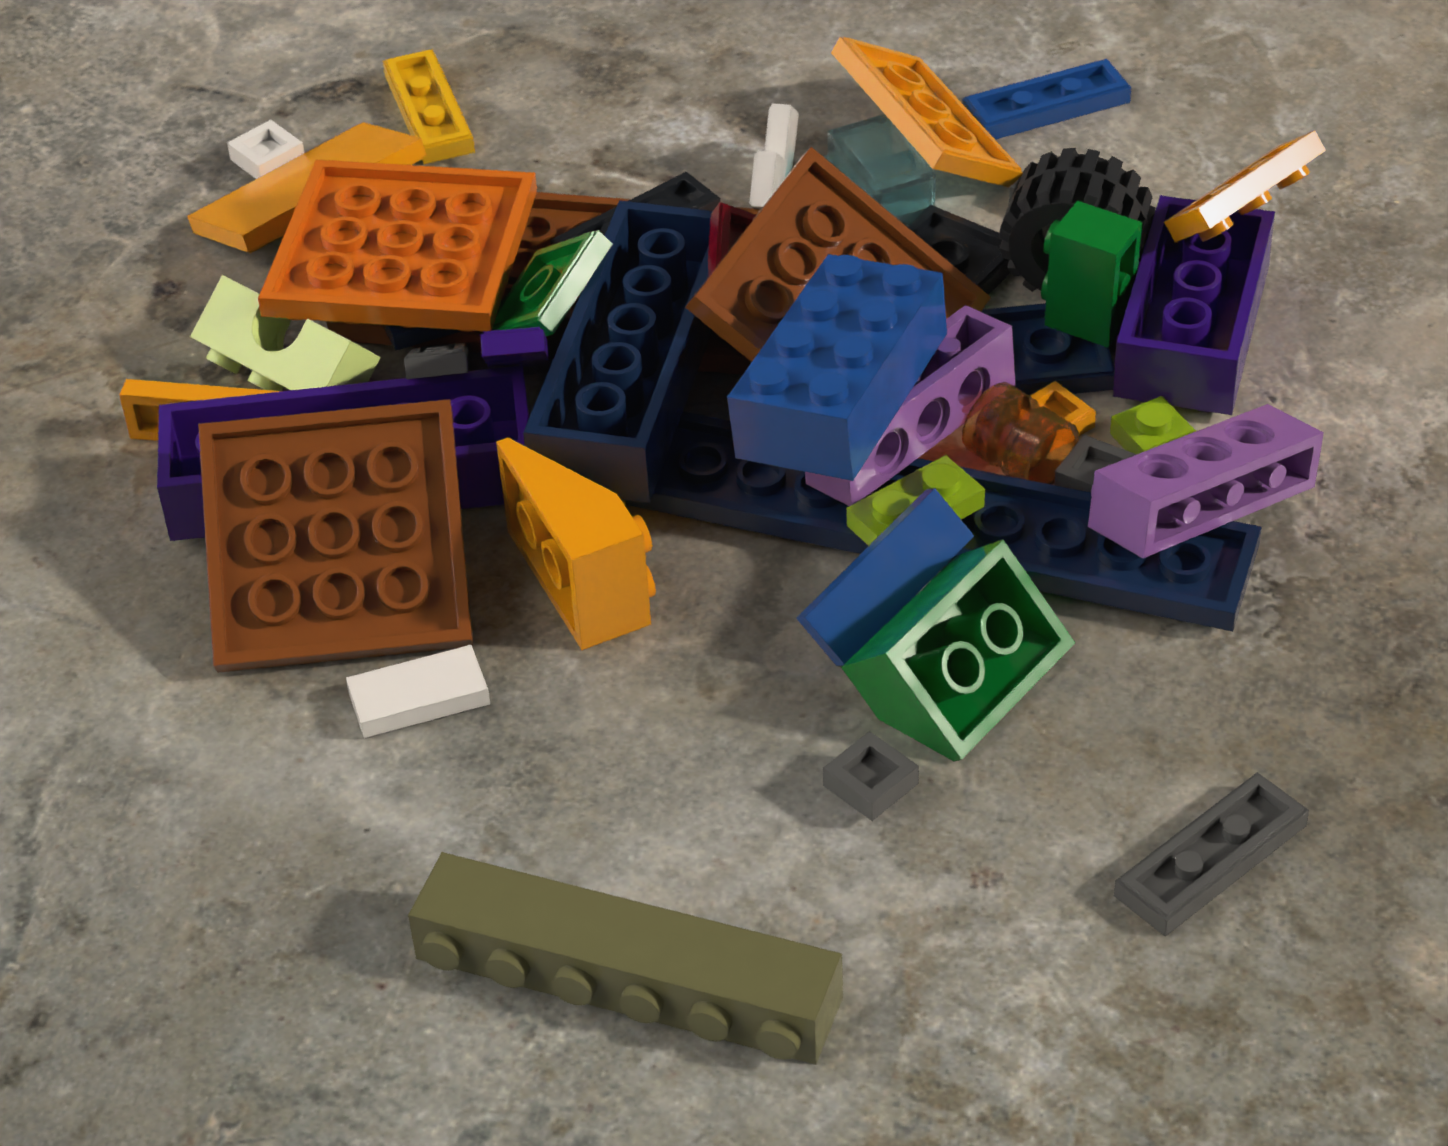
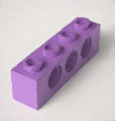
M966 305L946 319L947 335L854 481L805 472L806 484L851 506L867 497L1014 387L1015 370L1012 326Z
M1266 404L1098 469L1094 473V482L1091 489L1092 498L1088 527L1136 555L1146 558L1314 488L1324 432Z

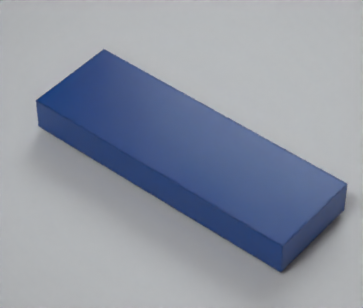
M1103 59L962 98V104L996 140L1130 103L1131 86L1108 59Z
M935 488L926 489L796 619L836 666H843L974 535Z

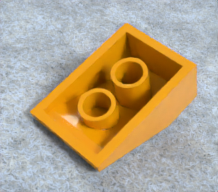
M508 437L496 441L508 533L580 649L585 650L651 625L649 598L656 595V587L650 569L646 564L645 553L652 550V540L643 518L640 515L631 516L619 496L607 488Z

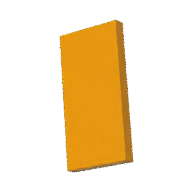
M839 37L831 52L832 55L932 169L1008 188L1022 176V168L920 57L848 37Z
M362 122L188 215L187 218L194 234L251 254L285 234L316 159L413 165L424 159V156L427 154L419 137Z

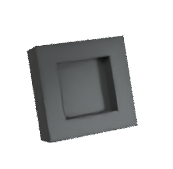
M1083 435L1055 470L1054 485L1091 492L1096 470L1137 454Z
M870 731L823 767V786L871 821L919 784V766Z

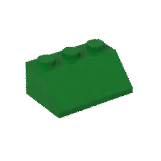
M1000 540L957 555L841 668L878 720L955 762L962 760L1076 642L1005 541Z

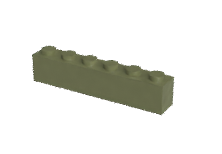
M441 852L408 914L416 959L426 961L435 968L446 971L456 969L490 978L505 987H524L558 996L563 1001L573 1005L581 1006L588 1004L619 1012L641 1023L656 1022L687 1030L705 1040H724L755 1048L773 1058L782 1060L796 1059L816 1065L843 999L842 953Z

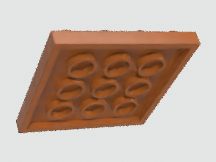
M810 147L685 308L752 362L828 254L837 256L852 255L862 260L892 265L907 264L917 269L943 273L946 319L965 305L981 312L991 297L814 148Z
M450 399L198 424L213 666L217 673L455 649L467 645H472L473 647L453 414Z

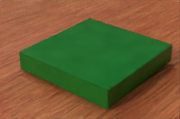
M597 230L537 250L500 304L492 331L540 327L544 330L545 336L554 334L613 243Z

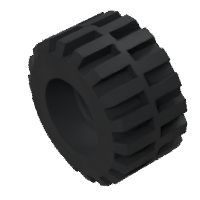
M1064 148L1059 157L1051 151L1041 155L1038 164L1031 162L1024 169L1022 177L1018 178L999 232V238L1002 239L1000 252L1002 258L1010 260L1007 268L1014 277L1022 276L1024 278L1022 285L1031 292L1036 289L1041 291L1049 267V255L1044 252L1046 234L1051 224L1055 220L1061 221L1077 201L1142 222L1139 268L1155 214V207L1150 205L1153 196L1149 188L1139 187L1141 177L1134 169L1126 172L1121 168L1123 161L1113 156L1110 160L1099 157L1100 151L1087 149L1086 154H1078L1075 148Z

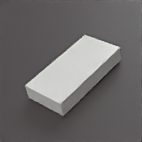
M472 645L346 677L348 692L364 738L490 705L488 687Z

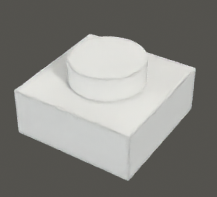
M272 120L227 142L230 160L255 179L304 154L303 142Z

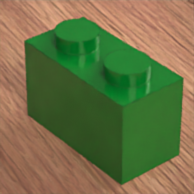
M1077 201L1061 221L1055 220L1051 224L1044 242V252L1049 255V267L1041 288V298L1046 300L1045 326L1107 348L1112 344L1120 332L1138 271L1142 222Z

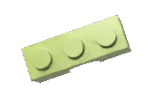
M224 275L221 276L190 335L191 338L211 348L206 359L235 374L238 373L242 365L250 368L252 372L247 381L264 390L282 391L284 387L289 390H300L368 382L381 358L309 319L305 321L295 341L284 349L285 333L292 320L261 317L258 302L259 293Z

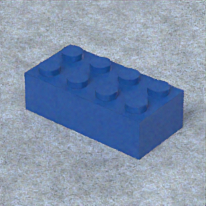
M828 254L727 396L735 458L854 481L947 335L943 273L917 269L907 264L892 265L862 260L852 255L837 256Z

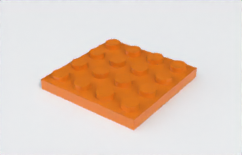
M316 159L259 294L258 302L261 317L286 318L294 321L309 319L344 322L347 324L393 325L404 328L453 329L463 332L492 331L537 193L536 173Z

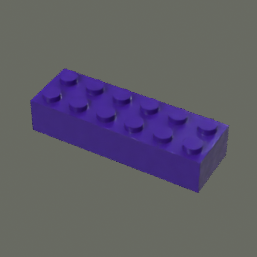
M523 365L424 378H401L159 405L157 489L170 541L205 538L198 424L450 399L461 509L504 504L496 441L508 437L525 446L523 431L529 419Z

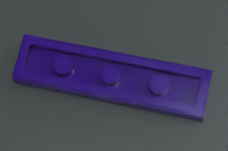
M540 327L483 331V334H480L482 357L490 369L523 365L524 375L548 373L552 364V354L544 330Z

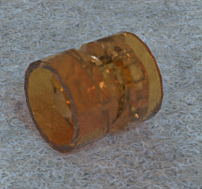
M1007 382L993 385L976 400L966 417L962 429V442L965 448L988 464L995 467L1000 466L1003 474L1006 476L1051 485L1055 483V470L1079 441V432L1076 425L1053 410L1044 406L1040 407L1036 399Z

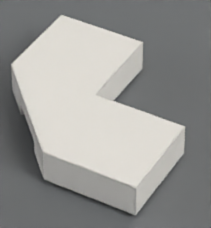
M772 103V106H769L765 150H757V153L754 155L749 204L754 209H762L793 168L799 113L791 105Z

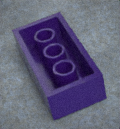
M1160 195L1116 343L1113 397L1147 402L1163 396L1171 406L1232 415L1269 268L1275 211L1255 209L1247 214L1240 215L1237 210L1229 216L1233 225L1217 236L1202 242L1199 235L1195 234L1175 242L1164 222L1196 200Z

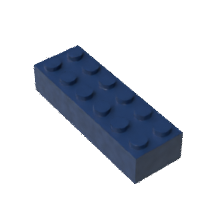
M619 200L605 234V237L613 244L579 296L523 431L524 444L527 448L616 493L621 500L650 503L713 331L685 308L709 277L708 251L710 220L713 211Z

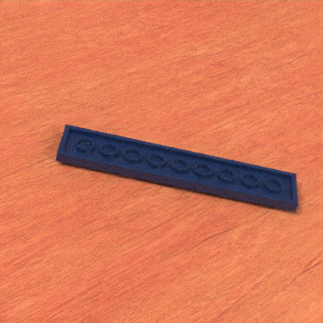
M683 411L650 503L625 500L626 505L858 554H861L868 547L861 538L847 527L846 508L849 507L848 505L807 485L804 471L735 458L730 420ZM917 458L871 494L933 461ZM960 467L985 488V507L961 519L974 537L940 571L957 555L1004 540L1040 592L1233 632L1260 545L1261 526L1232 521L1146 558H1142L1088 527L1092 498L1091 492Z

